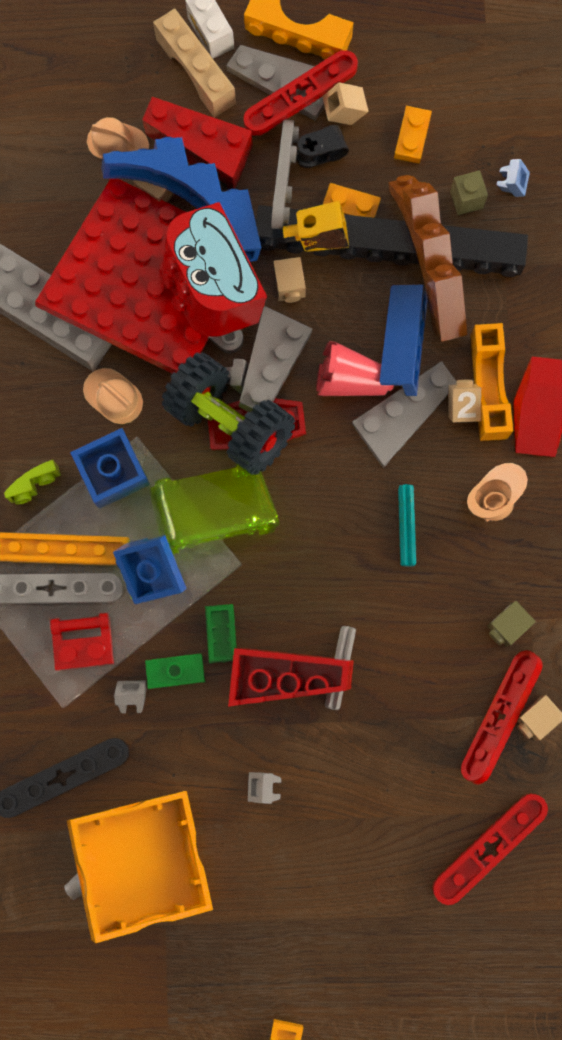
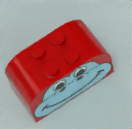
M220 202L180 214L174 218L169 224L162 260L163 279L167 288L172 289L175 295V305L179 312L183 311L189 325L202 335L218 337L259 323L267 295Z

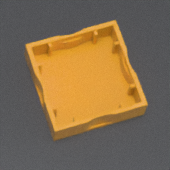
M187 791L67 820L90 936L93 942L98 943L137 932L154 923L176 921L213 910L204 867L199 859L196 848V831Z

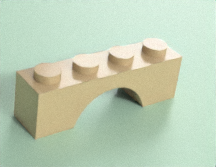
M174 8L154 21L156 40L170 59L175 58L186 70L196 87L200 99L213 117H217L236 104L234 86L177 10Z

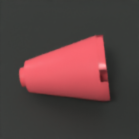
M329 341L326 344L323 355L327 357H325L323 364L319 365L316 391H319L318 395L384 396L387 391H392L394 385H381L379 382L380 363L337 342Z

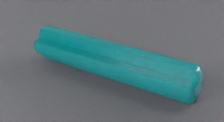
M403 484L398 488L401 566L412 567L416 564L414 487L410 484Z

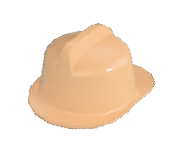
M106 117L99 120L96 124H92L87 137V145L90 152L100 159L103 158V154L112 151L128 152L143 148L149 150L147 136L140 129L122 123L115 118Z
M108 368L95 370L88 375L83 387L85 399L106 419L113 423L126 424L139 416L143 406L142 395L137 387L123 375Z
M504 463L496 466L469 493L467 499L469 510L487 522L506 518L512 512L514 503L520 498L527 487L528 479L526 472L521 466L514 463Z

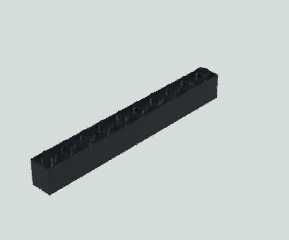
M258 205L256 226L261 249L267 251L275 250V248L286 249V251L295 254L302 251L308 252L304 250L301 241L285 243L283 229L271 228L273 207ZM290 209L289 224H283V226L297 224L296 213L300 210ZM344 214L349 247L309 251L313 252L316 256L322 257L331 254L340 255L343 259L358 257L366 258L370 262L386 260L393 261L397 265L420 264L408 226L405 221ZM443 225L450 233L452 262L458 271L463 269L474 270L478 274L494 272L501 273L505 277L521 275L526 265L527 234Z

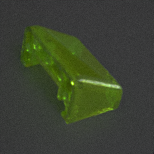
M236 464V468L171 481V478L159 479L154 482L155 486L151 487L149 491L160 536H166L173 554H178V549H183L187 546L189 549L201 543L246 533L252 535L256 532V529H258L259 535L272 533L280 524L277 511L261 471L257 475H252L238 464Z

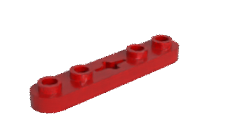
M341 50L256 103L244 114L245 129L251 130L254 136L263 135L282 123L283 120H287L320 99L336 84L345 83L357 72L358 59L356 55L348 50ZM296 89H300V91L306 90L305 97H302V95L296 96Z
M524 650L514 657L462 762L461 773L466 780L473 784H482L490 777L543 667L542 660L532 651ZM499 714H505V715H506L505 719H504V720H503V719H500V720H499V719H498Z
M532 793L522 796L435 879L432 889L436 899L445 905H453L460 901L545 819L548 812L546 801L541 796ZM501 837V841L494 848L497 852L496 855L487 854L479 860L478 857L486 850L484 843L489 842L492 844Z

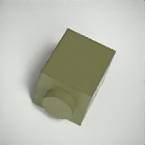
M480 170L454 177L450 193L457 215L483 209L488 193Z
M514 601L492 620L487 627L491 630L489 635L498 645L504 644L508 647L536 621L517 601Z

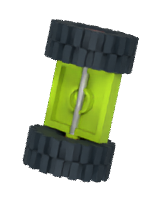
M203 352L201 354H194L193 358L191 356L188 357L185 364L181 363L178 366V372H174L171 375V382H167L165 386L167 391L162 395L164 399L162 401L163 409L181 423L190 427L194 426L195 423H201L202 418H207L208 420L215 419L220 423L218 427L233 438L228 442V457L252 475L265 471L267 465L271 466L274 463L273 460L281 455L280 451L282 448L287 446V440L291 438L293 434L291 431L295 428L293 424L295 418L271 400H263L260 402V405L256 404L253 407L251 413L248 411L244 416L222 401V393L226 392L228 387L225 384L230 379L228 377L229 371Z

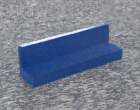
M393 285L390 291L379 382L381 385H402L406 396H417L428 301L424 285Z

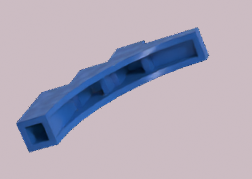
M182 137L155 139L154 149L151 150L143 148L136 151H112L103 154L102 173L104 179L125 178L147 182L173 192L188 201L196 209L220 202L249 261L258 260L261 244L248 189H230L226 192H221L215 163H197L188 166Z

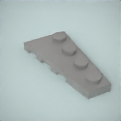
M243 45L238 47L226 65L228 72L269 95L315 67ZM296 89V96L302 95V97H305L306 90L300 91V89ZM321 97L299 112L316 121L325 107L323 98Z
M264 306L239 402L240 408L251 413L253 407L256 404L260 405L261 401L275 400L310 338L312 328Z
M442 361L419 376L417 396H406L402 388L352 422V426L383 468L448 396V385H456V380Z

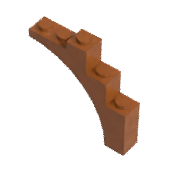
M400 176L396 181L388 182L389 191L403 214L416 249L426 287L433 331L441 342L466 336L467 325L462 275L452 262L450 233L441 224L438 192L430 183L419 182L414 176Z

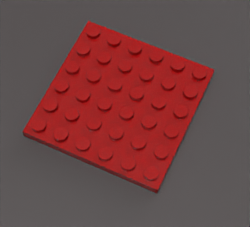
M118 178L110 179L37 297L35 307L172 374L174 372L177 373L179 370L178 366L181 363L185 364L188 357L191 356L193 358L194 354H201L209 339V336L195 331L189 325L183 311H178L174 302L175 295L171 288H167L163 279L162 260L168 226L174 218L186 212L163 200L158 201L147 192Z

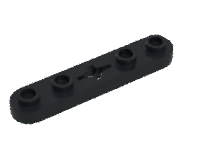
M108 739L0 791V816L4 818L18 816L123 765L129 758V746L122 739ZM60 769L63 773L76 770L75 774L66 779L67 785L64 786L60 782L49 786L48 782L59 776L58 771Z

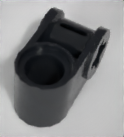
M330 125L322 130L301 136L298 141L296 154L297 163L303 168H312L345 157L349 152V148L338 125Z

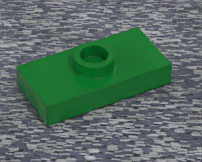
M234 605L205 606L209 664L233 662L234 648H237Z
M202 653L145 660L148 689L205 682Z

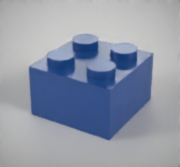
M123 428L70 452L93 502L99 509L150 485Z

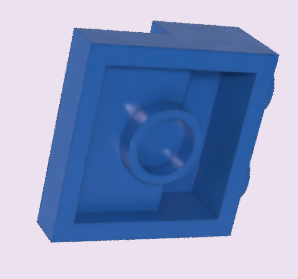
M165 535L149 540L144 538L126 543L113 552L116 564L123 575L127 591L131 595L134 604L179 594L187 589Z

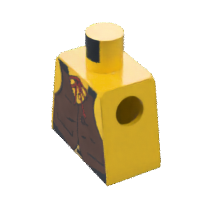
M340 201L300 210L296 213L297 224L283 226L285 243L301 241L304 250L308 252L349 247L347 225Z

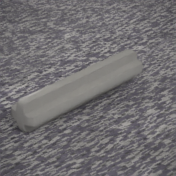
M349 626L341 627L335 658L350 660L356 633L355 628ZM343 691L327 693L325 707L339 710Z

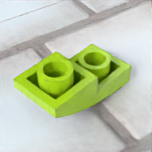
M50 460L29 470L10 485L4 492L5 498L11 503L15 502L17 505L31 501L32 496L38 495L35 484L47 485L54 482L56 477L61 476L58 465L54 460Z

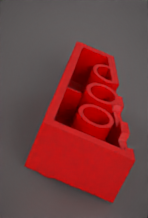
M152 97L142 119L145 134L154 141L164 137H182L188 163L191 165L215 163L218 179L226 184L227 188L236 189L253 147L252 131Z
M234 648L228 707L347 691L351 689L354 660Z

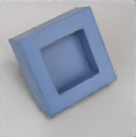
M521 159L510 160V165L501 167L499 171L507 179L505 181H497V186L501 191L512 193L515 197H524L530 172Z

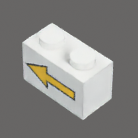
M185 0L188 19L210 56L214 59L234 49L233 31L215 0Z

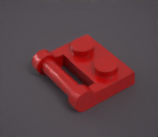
M108 612L99 613L97 617L63 621L60 618L50 620L56 671L114 664ZM92 628L101 629V636L63 640V632Z

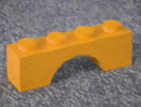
M250 0L244 13L245 30H248L251 34L271 38L278 44L296 47L303 53L310 52L321 56L324 60L341 50H347L352 39L353 22L328 14L317 23L309 25L298 24L291 21L283 13L280 0Z
M503 323L475 325L470 339L474 382L481 387V421H478L480 441L508 439L513 432L511 404L507 400L504 387L505 342Z

